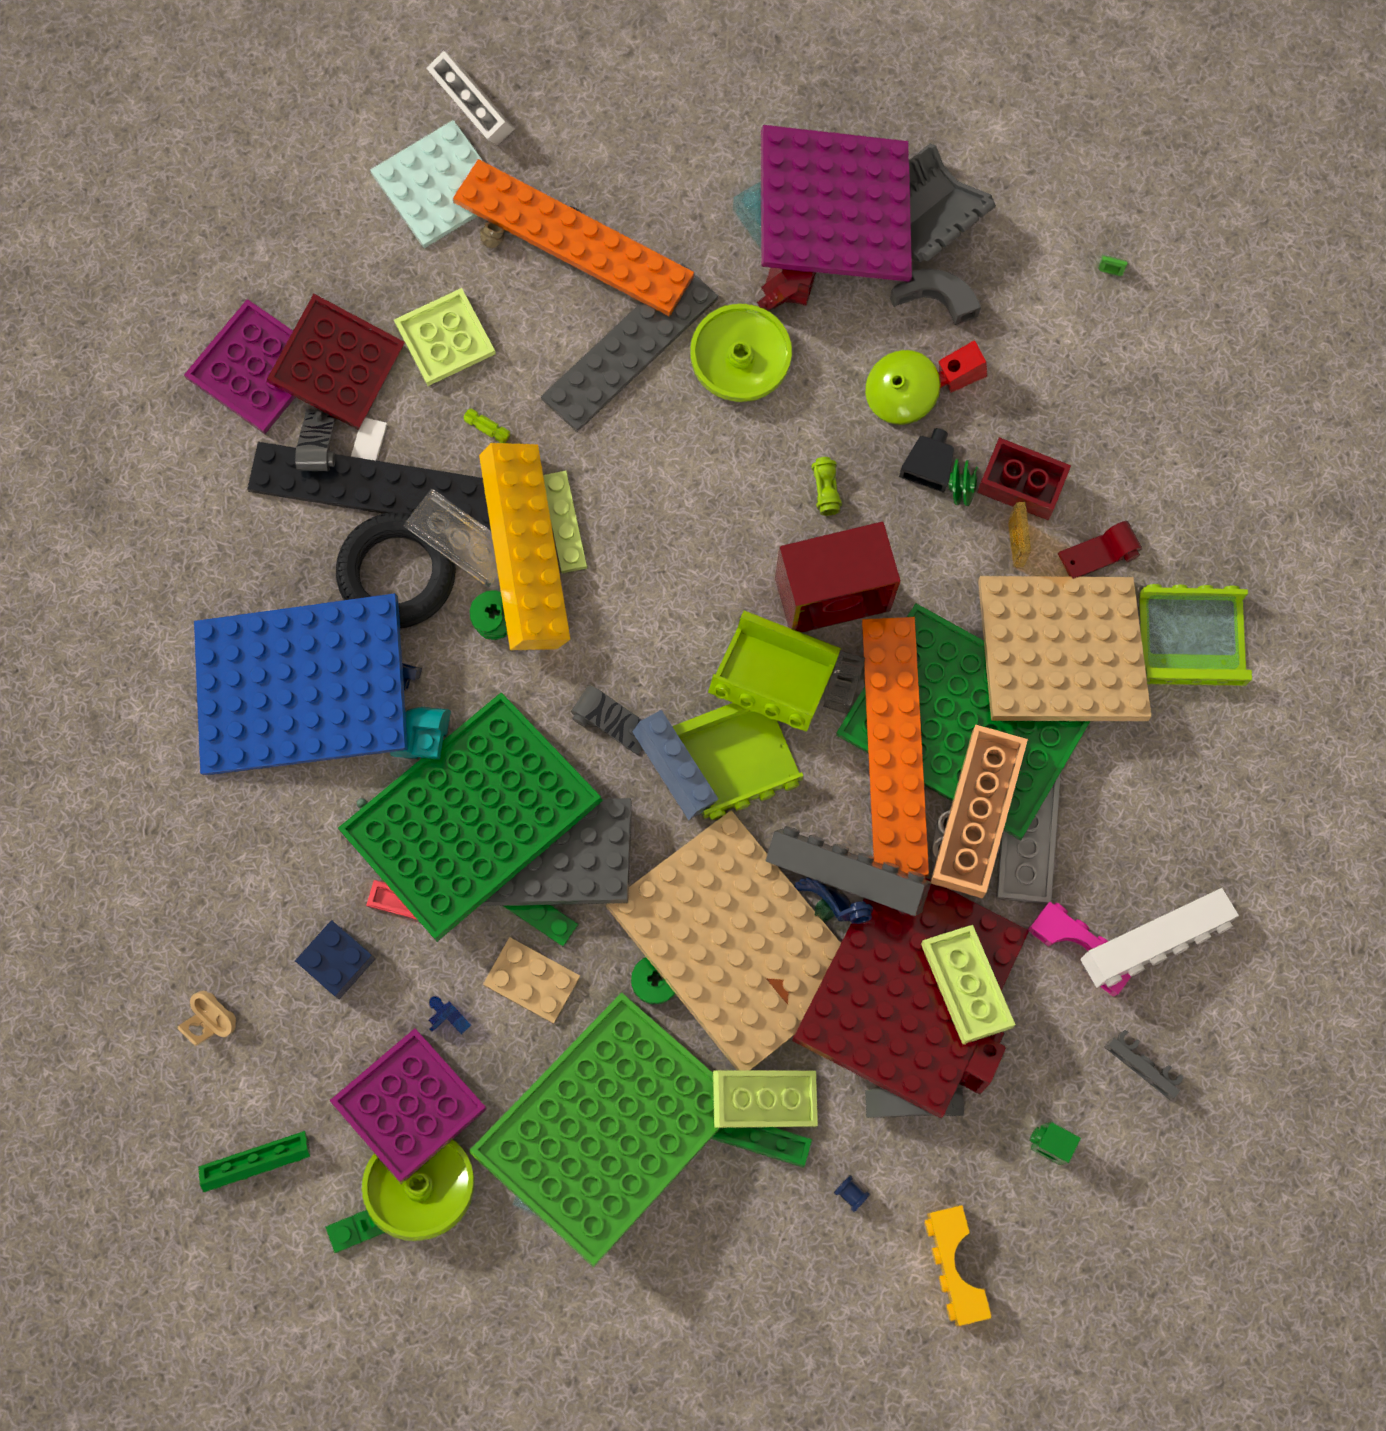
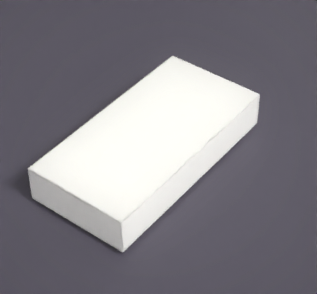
M365 418L358 430L351 457L377 461L388 424Z

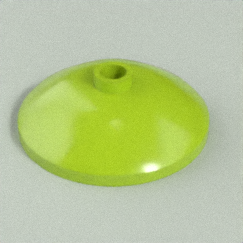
M912 350L892 352L881 358L868 375L865 387L868 405L876 416L887 423L905 425L916 422L926 416L936 404L940 394V376L935 365L925 355ZM897 379H902L900 385H895Z

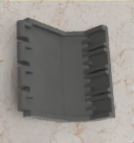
M931 143L909 160L911 259L920 263L923 260H931L942 251L941 246L947 247L961 235L960 232L964 233L979 221V217H984L996 207L991 194L957 181L944 166L937 146Z

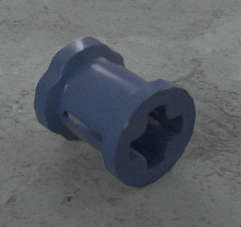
M849 1175L833 1193L836 1196L840 1195L851 1206L850 1210L854 1213L870 1196V1193L860 1189L852 1181L853 1177Z

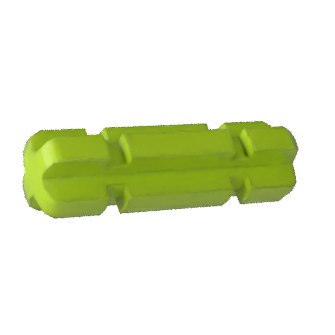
M472 408L466 411L463 417L466 423L471 426L474 424L476 429L492 438L494 436L495 440L500 443L508 441L511 435L509 430L499 427V424L484 415L479 416V412Z

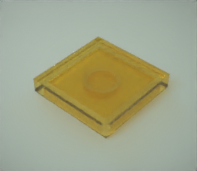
M1016 502L1008 518L1013 566L1024 567L1031 553L1026 503Z

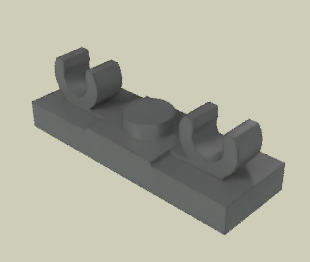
M1127 1030L1119 1033L1117 1039L1114 1037L1108 1041L1104 1048L1170 1100L1178 1095L1180 1090L1175 1085L1180 1084L1184 1076L1180 1074L1175 1080H1171L1168 1077V1072L1172 1066L1164 1067L1161 1074H1159V1071L1154 1068L1155 1063L1145 1055L1139 1056L1134 1054L1131 1050L1137 1048L1140 1041L1136 1039L1131 1045H1127L1124 1042V1037L1128 1033Z

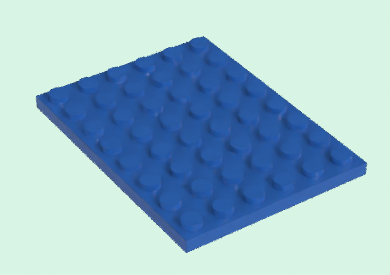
M395 593L194 621L200 774H222L408 750L398 596Z

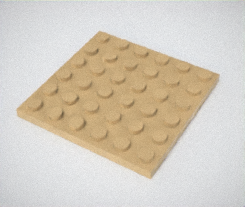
M1049 576L979 577L978 585L991 721L1150 720L1152 716L1133 577H1076L1074 579L1072 577Z

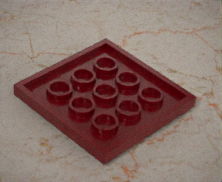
M313 293L266 382L359 430L405 342Z

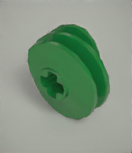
M956 459L950 474L949 490L953 492L955 505H959L963 497L964 505L970 506L976 491L979 467L976 466L973 474L970 475L969 460H966L963 472L959 473V459Z
M493 590L479 594L473 600L470 607L472 625L485 639L498 640L505 638L508 634L501 592ZM493 610L497 611L499 615H495L494 619L489 616V613L492 614Z
M645 957L635 965L631 974V986L635 995L643 1002L652 1005L669 1001L675 995V992L664 979L658 982V986H652V982H648L647 979L652 978L654 973L659 974V978L663 977Z

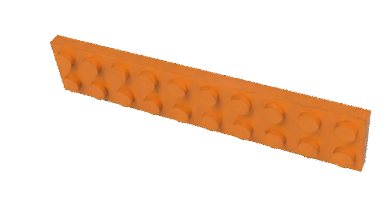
M480 159L476 161L453 197V202L460 207L669 317L694 278V272Z
M915 617L862 619L874 861L880 864L884 862L898 865L899 870L909 873V871H914L928 877Z

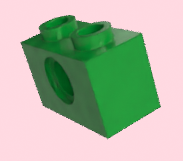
M1052 1122L1040 1125V1127L1036 1126L1029 1139L1033 1143L1030 1150L1058 1165L1070 1162L1081 1140L1080 1137Z

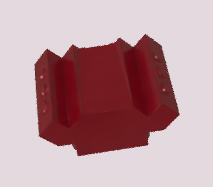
M770 268L766 283L761 287L766 296L760 299L757 304L767 311L783 303H797L807 306L817 272Z

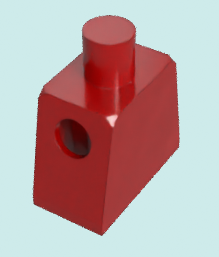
M975 340L938 361L941 387L947 385L951 393L987 377V362Z

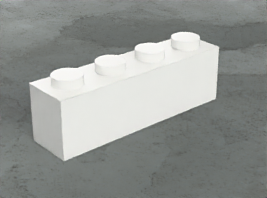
M445 51L427 67V70L482 134L496 146L500 144L515 129L458 62Z

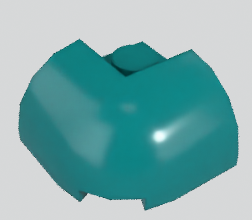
M430 707L408 709L405 712L408 750L390 752V755L408 759H417L418 757L440 759L443 737L447 736L451 710Z

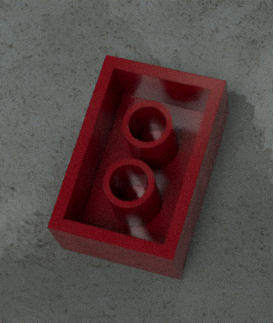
M999 437L977 493L1049 521L1071 465Z

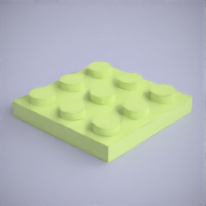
M462 288L394 319L395 325L427 386L496 354Z

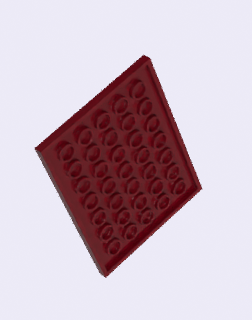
M931 884L923 911L916 916L867 898L863 899L866 904L873 907L872 919L864 923L850 924L792 1041L942 1119L979 1039L962 1044L921 943L923 940L973 925L1002 991L1030 930L945 887Z

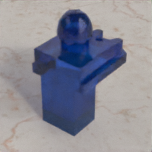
M432 996L429 999V1006L436 1011L428 1020L432 1024L429 1028L431 1032L446 1019L460 1034L464 1033L471 1026L450 1001L444 1004L438 996Z

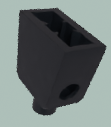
M935 428L931 438L920 436L903 463L899 477L945 493L954 452L953 446L945 444L948 433L943 429Z

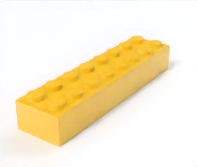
M490 443L479 455L510 650L559 649L570 640V633L538 444Z

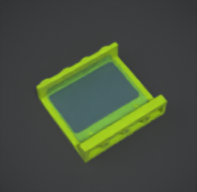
M1150 584L1144 587L1139 593V612L1147 684L1246 686L1252 680V670H1246L1243 600L1248 595V589H1240L1239 586L1235 585L1226 586L1224 589H1215L1212 585L1188 588L1187 585L1182 584L1174 585L1172 588H1162L1160 584Z

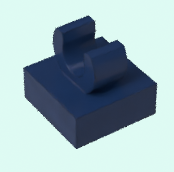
M402 663L404 691L408 689L411 680L420 678L422 668Z

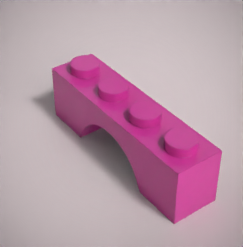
M1051 902L1047 903L1028 928L1032 935L1048 947L1060 941H1071L1081 945L1088 952L1108 942L1105 938L1101 936L1096 937L1090 933L1088 925L1077 919L1075 921L1067 915L1068 911L1056 902L1054 904ZM1127 973L1121 976L1122 980L1111 987H1107L1104 984L1100 987L1115 997L1131 977Z

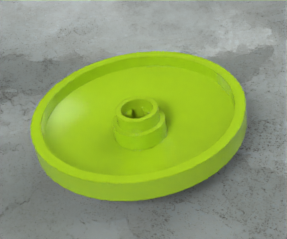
M731 304L718 308L708 314L696 328L690 347L692 368L699 382L712 394L735 402L757 400L773 392L785 379L792 356L790 337L780 320L769 311L750 304Z
M451 1140L402 1184H400L381 1160L373 1154L363 1174L362 1197L371 1219L385 1233L408 1241L428 1240L449 1231L465 1215L474 1194V1173L467 1154L454 1140Z

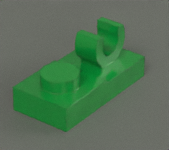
M367 1210L325 1227L334 1253L385 1233L374 1223Z

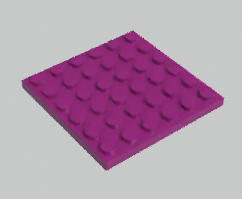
M763 125L761 128V267L909 282L912 278L909 141Z

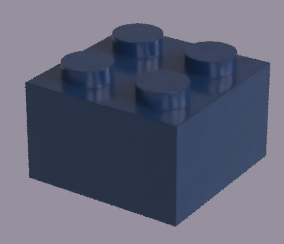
M331 920L298 956L295 962L340 1000L375 961V958Z

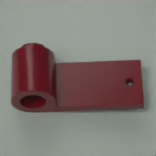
M1123 521L1109 528L1103 535L1058 552V555L1069 577L1074 579L1123 559L1126 562H1130L1140 556L1139 551L1142 550V546L1130 523Z

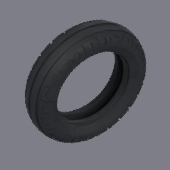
M384 513L364 521L345 539L337 557L336 580L343 600L372 597L365 591L360 580L361 564L368 551L379 542L390 538H406L420 544L431 557L432 573L427 586L419 595L411 600L399 603L400 628H407L426 621L445 604L455 582V558L446 537L429 521L409 513Z

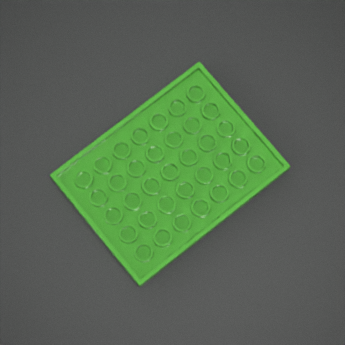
M621 992L470 1149V1154L594 1268L719 1131L720 1128H714L713 1072Z

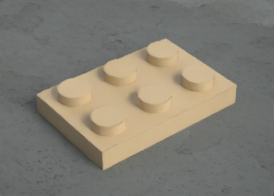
M509 937L483 985L555 1024L581 976Z

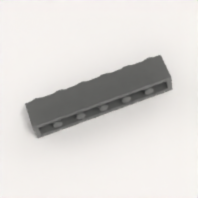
M785 826L784 829L774 831L766 862L913 916L922 913L931 885L930 881L924 879L925 876L914 871H909V873L899 870L898 865L889 862L877 863L874 861L873 856L864 853L852 854L849 852L848 847L839 844L827 845L824 843L825 840L814 835L805 837L799 834L800 831L792 827Z

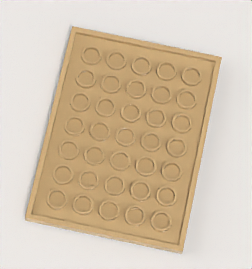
M730 810L726 815L722 816L629 887V903L606 904V907L735 1069L752 1070L795 1035L841 943L779 867L766 862L767 853L733 811ZM766 978L784 980L783 987L788 991V1005Z

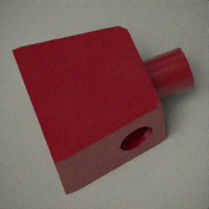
M1004 1032L979 1039L959 1082L960 1085L980 1095L991 1084L1006 1050V1047L1001 1044Z

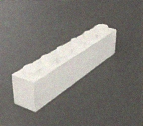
M1220 888L1089 950L1080 960L1096 988L1104 984L1107 987H1111L1122 980L1121 976L1129 973L1131 977L1145 969L1143 965L1150 962L1153 966L1167 959L1166 954L1168 953L1180 954L1189 948L1188 944L1193 941L1198 945L1211 938L1210 933L1216 930L1218 934L1233 927L1231 922L1239 915L1223 888Z

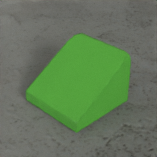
M1102 254L1098 269L1102 272L1121 276L1128 262Z

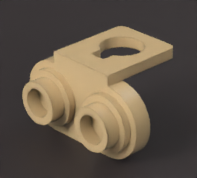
M198 991L190 999V1006L195 1015L178 1026V1030L195 1046H198L215 1034L220 1037H226L233 1033L236 1027V1017L232 1012L224 1008L212 993ZM201 1025L203 1027V1034L200 1036L194 1035L189 1030V1026L198 1027Z

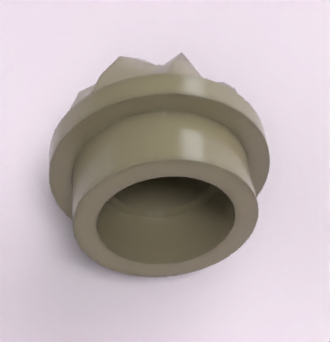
M487 222L480 229V240L484 246L496 248L504 240V229L491 222Z

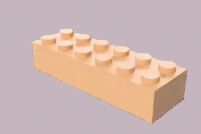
M975 725L934 867L931 884L983 899L988 889L1028 739Z

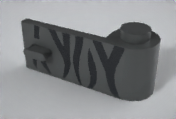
M306 409L296 447L295 462L297 470L329 471L330 466L335 465V452L330 451V442L336 418L319 409Z
M588 685L571 710V713L574 715L572 719L583 727H586L587 724L596 726L638 755L642 750V746L632 731L642 719L599 689Z

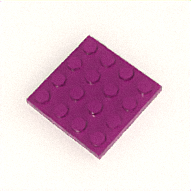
M247 299L185 372L184 376L195 386L266 434L295 399L294 396L266 382L293 330Z
M416 1028L329 1100L400 1184L406 1181L487 1110L484 1104Z

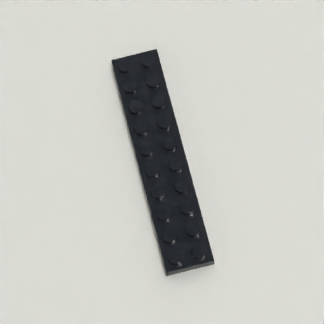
M258 442L247 487L248 492L382 514L391 512L409 513L431 522L491 531L484 483L481 477L335 454V465L330 466L329 471H301L296 469L295 447Z

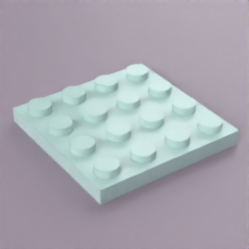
M454 120L370 169L375 180L423 248H426L478 216L453 202L454 195L478 159L483 161Z

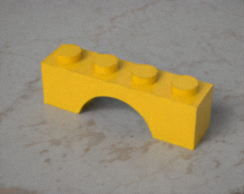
M960 1205L927 1213L928 1219L924 1220L928 1237L933 1236L936 1247L931 1248L935 1264H940L943 1275L939 1276V1282L942 1292L948 1293L950 1303L946 1304V1310L949 1320H955V1324L961 1326L992 1318L985 1290L972 1287L964 1282L955 1267L954 1256L959 1242L970 1233L963 1206Z

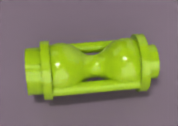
M830 457L817 458L816 462L811 465L814 477L816 478L818 492L816 506L822 516L836 515L840 513V507L842 506L835 477L837 462L831 460Z

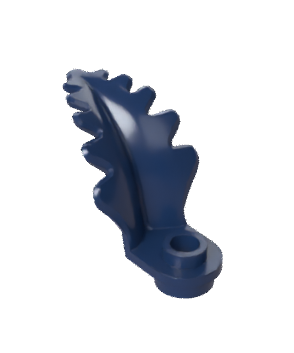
M802 878L799 880L800 882L795 883L794 887L798 891H810L822 897L830 906L839 922L851 921L853 924H859L872 919V905L866 904L864 901L855 902L850 905L849 898L839 893L836 887L827 886L810 878Z

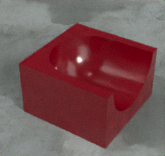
M883 521L779 546L775 581L788 628L804 633L891 611L901 580Z

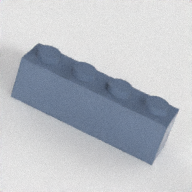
M660 710L637 724L632 731L687 819L691 820L703 813L704 810L709 809L718 800V797L663 711Z

